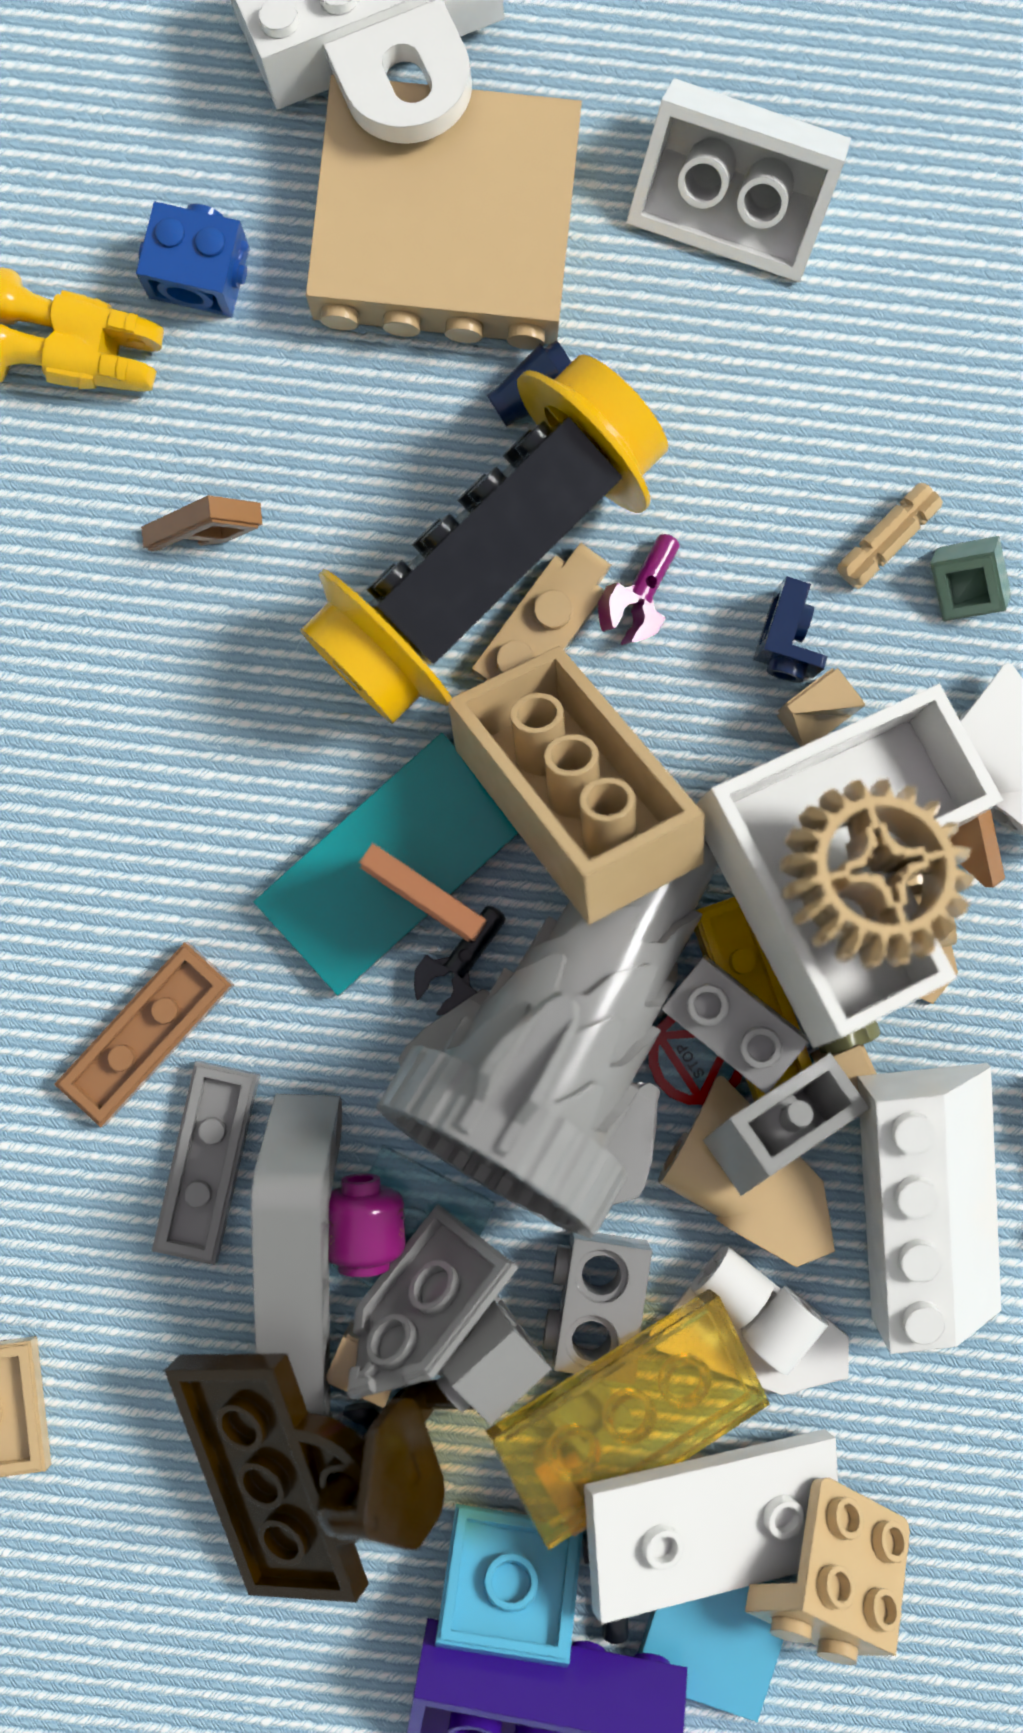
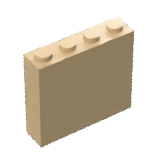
M331 75L306 298L312 319L320 320L323 325L336 330H353L358 327V324L383 327L384 331L402 337H412L418 335L420 331L445 333V336L450 340L461 343H476L481 341L482 337L504 339L511 346L530 350L535 349L539 344L544 346V344L555 342L558 339L582 100L472 89L466 110L451 128L426 141L401 144L384 141L365 131L353 118L334 75ZM390 81L396 96L408 103H415L425 99L431 91L427 84Z

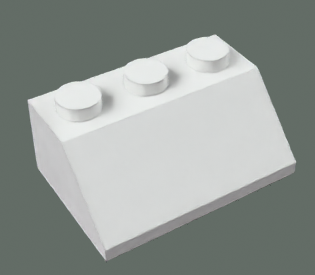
M674 78L661 100L626 224L800 282L845 163L851 138Z

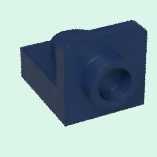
M787 576L774 592L753 660L767 664L766 672L776 678L801 683L804 677L814 678L823 671L828 657L792 645L793 640L803 642L813 617L814 606L805 604L811 584Z

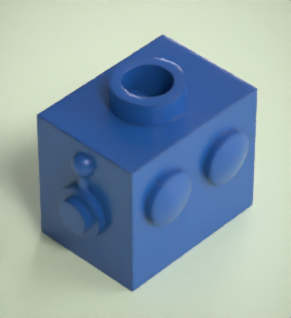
M154 201L145 239L139 248V263L136 275L148 298L233 317L240 285H244L246 281V261L250 249L241 221L226 218L219 211L202 204H189L187 208Z

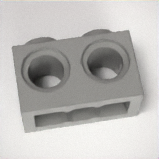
M705 954L661 1009L765 1094L771 1090L809 1043L807 1036Z
M571 1232L569 1246L558 1244L552 1283L563 1285L559 1310L548 1309L542 1346L543 1349L553 1350L554 1371L633 1383L652 1257V1249L647 1240L597 1232L594 1237L588 1238ZM595 1256H608L618 1264L617 1273L613 1280L601 1286L588 1283L582 1277L584 1265ZM595 1321L608 1329L605 1342L598 1348L591 1350L580 1348L572 1340L574 1331L582 1323Z

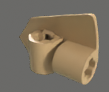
M717 1076L689 1133H683L670 1152L660 1172L658 1183L716 1215L718 1222L794 1267H799L835 1252L824 1182L801 1157H798L740 1196L703 1140L729 1118L750 1105L725 1077Z

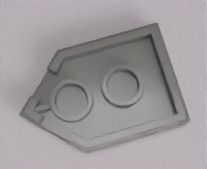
M437 1204L405 1244L404 1253L390 1263V1269L378 1278L355 1308L353 1333L359 1336L356 1366L351 1367L349 1370L347 1396L351 1399H357L433 1379L519 1267Z

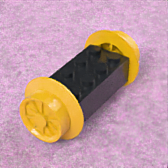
M583 354L577 356L554 380L535 371H525L518 377L517 388L519 395L537 426L533 430L529 429L503 454V457L510 463L503 472L498 467H495L487 475L483 474L458 498L457 501L465 509L456 518L448 513L442 520L440 518L437 519L417 538L412 546L419 554L408 565L403 560L399 561L396 565L393 563L366 589L374 597L369 604L327 569H323L318 574L327 603L300 629V632L350 687L391 724L419 697L448 706L449 701L452 700L451 695L427 665H434L604 496L620 507L634 513H642L649 507L651 501L650 494L643 475L668 451V441L660 423L641 397L627 382L601 361Z

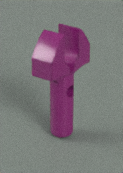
M660 534L656 538L630 587L625 588L617 582L606 586L598 601V616L602 632L615 629L623 616L624 608L632 605V626L627 630L620 643L621 645L648 639L658 634L666 617L655 609L653 597L679 550L680 545L675 537L669 534Z

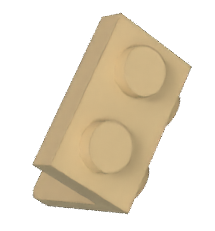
M831 1478L815 1479L810 1488L797 1583L749 1584L745 1612L770 1623V1633L777 1638L795 1643H812L818 1646L817 1656L833 1663L856 1665L858 1656H896L909 1549L910 1529L907 1520L903 1516Z

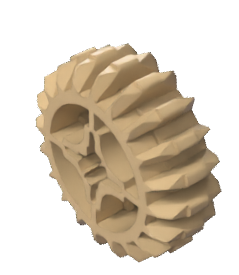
M888 778L877 780L869 791L861 779L851 781L843 789V795L835 788L827 790L818 799L819 807L809 805L798 816L802 828L792 829L785 839V844L795 853L787 855L781 860L779 870L798 879L789 883L782 890V898L789 900L802 899L805 906L793 916V924L804 925L812 919L820 928L813 934L812 945L821 947L834 938L838 941L835 950L837 961L846 962L859 950L863 967L869 969L880 965L884 956L889 964L896 968L908 963L911 953L919 958H923L934 952L936 946L935 939L944 941L955 933L956 926L951 918H958L965 914L970 905L958 892L971 887L975 876L958 869L957 865L969 858L971 848L963 846L953 847L949 840L958 831L960 822H947L941 826L934 818L939 812L940 801H930L922 808L915 804L916 785L904 787L894 797ZM847 827L851 839L845 845L848 861L837 870L828 872L827 855L831 839L836 830ZM889 832L900 838L909 848L895 842ZM867 865L872 872L882 871L883 874L896 872L886 881H884L881 875H869L868 872L856 875ZM922 875L923 893L921 902L910 922H907L903 911V906L908 903L906 884L914 877ZM840 898H848L855 901L861 907L866 919L849 909Z

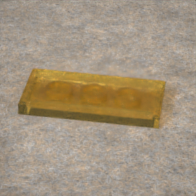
M708 1289L485 1430L541 1541L548 1550H551L587 1526L584 1484L683 1462L770 1405L720 1296L711 1289Z

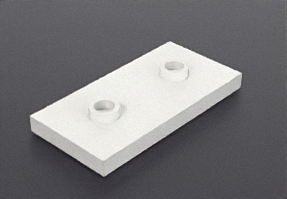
M822 1429L584 1484L592 1609L599 1622L604 1624L747 1587L749 1584H759L797 1574L799 1571L811 1484L818 1478H831L838 1482L836 1438L827 1430Z

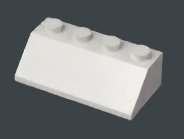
M988 1063L857 1076L858 1092L870 1108L860 1115L871 1318L890 1354L957 1347L1001 1311L991 1066Z

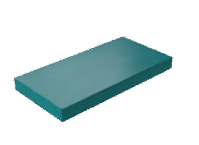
M441 732L253 902L334 993L340 996L429 916L360 868L362 865L359 862L372 843L451 896L519 833L457 753L455 746Z

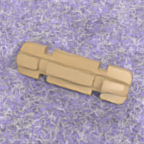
M918 483L899 502L900 505H896L859 543L860 548L855 546L841 560L837 570L848 584L856 589L862 588L880 570L879 566L883 567L921 528L920 525H924L942 507V499L929 485Z

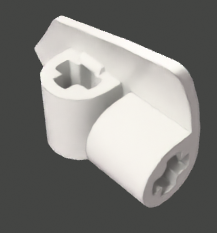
M1005 663L971 708L963 712L958 718L1004 800L991 808L992 818L1012 832L1023 835V678L1012 664Z
M727 1245L721 1248L708 1261L652 1337V1345L655 1349L700 1364L782 1396L849 1378L848 1335L790 1288L783 1286L780 1289Z

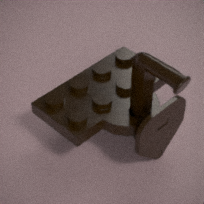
M287 1353L179 1355L164 1370L248 1595L356 1603L369 1585L355 1546L357 1541L364 1540L403 1550H417L437 1523L444 1504L445 1487L443 1474L425 1421L434 1409H457L436 1382L438 1379L411 1384L401 1389L361 1438L355 1430L332 1417L308 1413ZM470 1406L467 1410L475 1409L472 1406Z

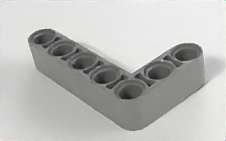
M275 1094L255 1167L251 1197L256 1354L287 1353L308 1413L330 1417L331 1391L330 1384L326 1381V1375L330 1368L329 1201L341 1141L342 1099L341 1096Z

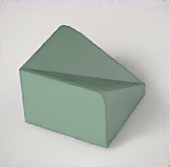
M1000 536L942 546L935 550L930 565L943 621L1007 610L1011 591Z

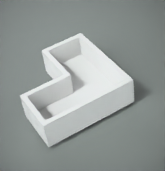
M940 683L711 788L696 803L704 813V838L813 1048L840 1039L958 979L936 939L934 952L923 958H919L911 953L910 961L901 967H892L884 956L882 963L873 969L864 968L859 950L848 961H837L835 951L837 940L832 938L821 947L812 945L813 934L820 929L812 919L804 925L793 924V916L805 906L802 899L789 900L782 898V890L798 878L787 875L779 870L781 860L787 855L795 853L785 844V839L792 829L802 828L798 816L809 805L819 807L818 799L829 789L835 788L843 795L844 787L854 780L861 779L869 791L877 780L888 778L894 797L904 787L916 785L915 804L922 808L930 801H940L939 812L934 818L941 826L947 822H960L958 826L960 827L1004 801ZM847 827L836 830L831 839L827 855L828 872L837 870L848 861L845 845L851 839ZM889 832L895 842L909 848L900 838ZM867 865L856 875L868 872L869 875H881L884 881H886L896 872L883 874L882 871L872 872ZM906 884L908 903L903 906L906 921L910 922L917 912L919 905L908 884ZM840 898L849 909L866 919L861 907L855 901L848 898Z

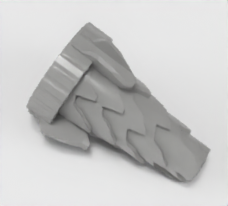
M704 839V864L590 925L587 924L571 901L567 904L557 921L549 916L514 973L504 968L490 992L484 989L478 991L424 1028L404 1048L398 1058L400 1068L379 1100L376 1107L378 1111L420 1146L492 1192L560 1228L588 1238L594 1237L612 1205L639 1198L646 1186L653 1158L660 1090L650 1082L644 1083L640 1081L632 1083L661 1032L660 1029L652 1024L677 982L678 963L676 961L703 915L694 909L707 889V885L718 864L706 840Z

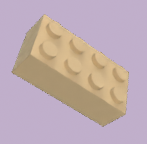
M560 645L452 697V700L449 701L448 707L457 753L588 925L704 864V813Z

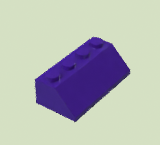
M427 1618L407 1733H684L688 1667L670 1664L666 1658L652 1653H640L631 1657L606 1652L602 1646L590 1641L571 1642L570 1662L567 1667L435 1647L439 1620Z

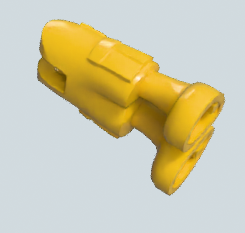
M0 267V383L6 378L10 366L29 364L42 366L46 381L52 384L77 387L78 389H96L97 386L129 391H152L157 371L140 361L120 357L118 353L120 346L144 351H160L164 335L163 327L139 317L137 314L113 309L110 304L98 298H91L67 290H62L61 294H56L53 300L45 298L24 287L22 279L16 271L11 268ZM18 321L51 327L53 332L47 338L11 329L3 324L14 325Z

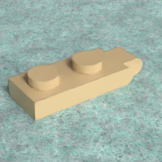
M582 543L577 546L566 562L556 555L474 664L472 673L483 681H487L559 645L565 651L598 607V601L604 592V589L598 585L609 571L611 564Z

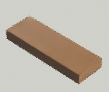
M184 942L54 1085L100 1127L106 1126L235 984L189 942Z

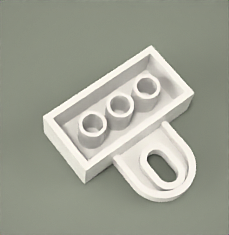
M231 0L235 16L277 110L328 90L331 75H334L356 122L369 134L379 139L401 144L418 143L432 139L447 131L460 119L468 106L472 93L470 62L461 36L505 19L503 0ZM400 62L416 64L422 70L430 87L429 95L415 103L400 100L396 96L386 75L388 70Z

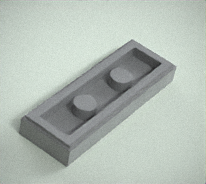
M195 1061L153 1243V1252L213 1265L218 1262L260 1074L204 1061Z

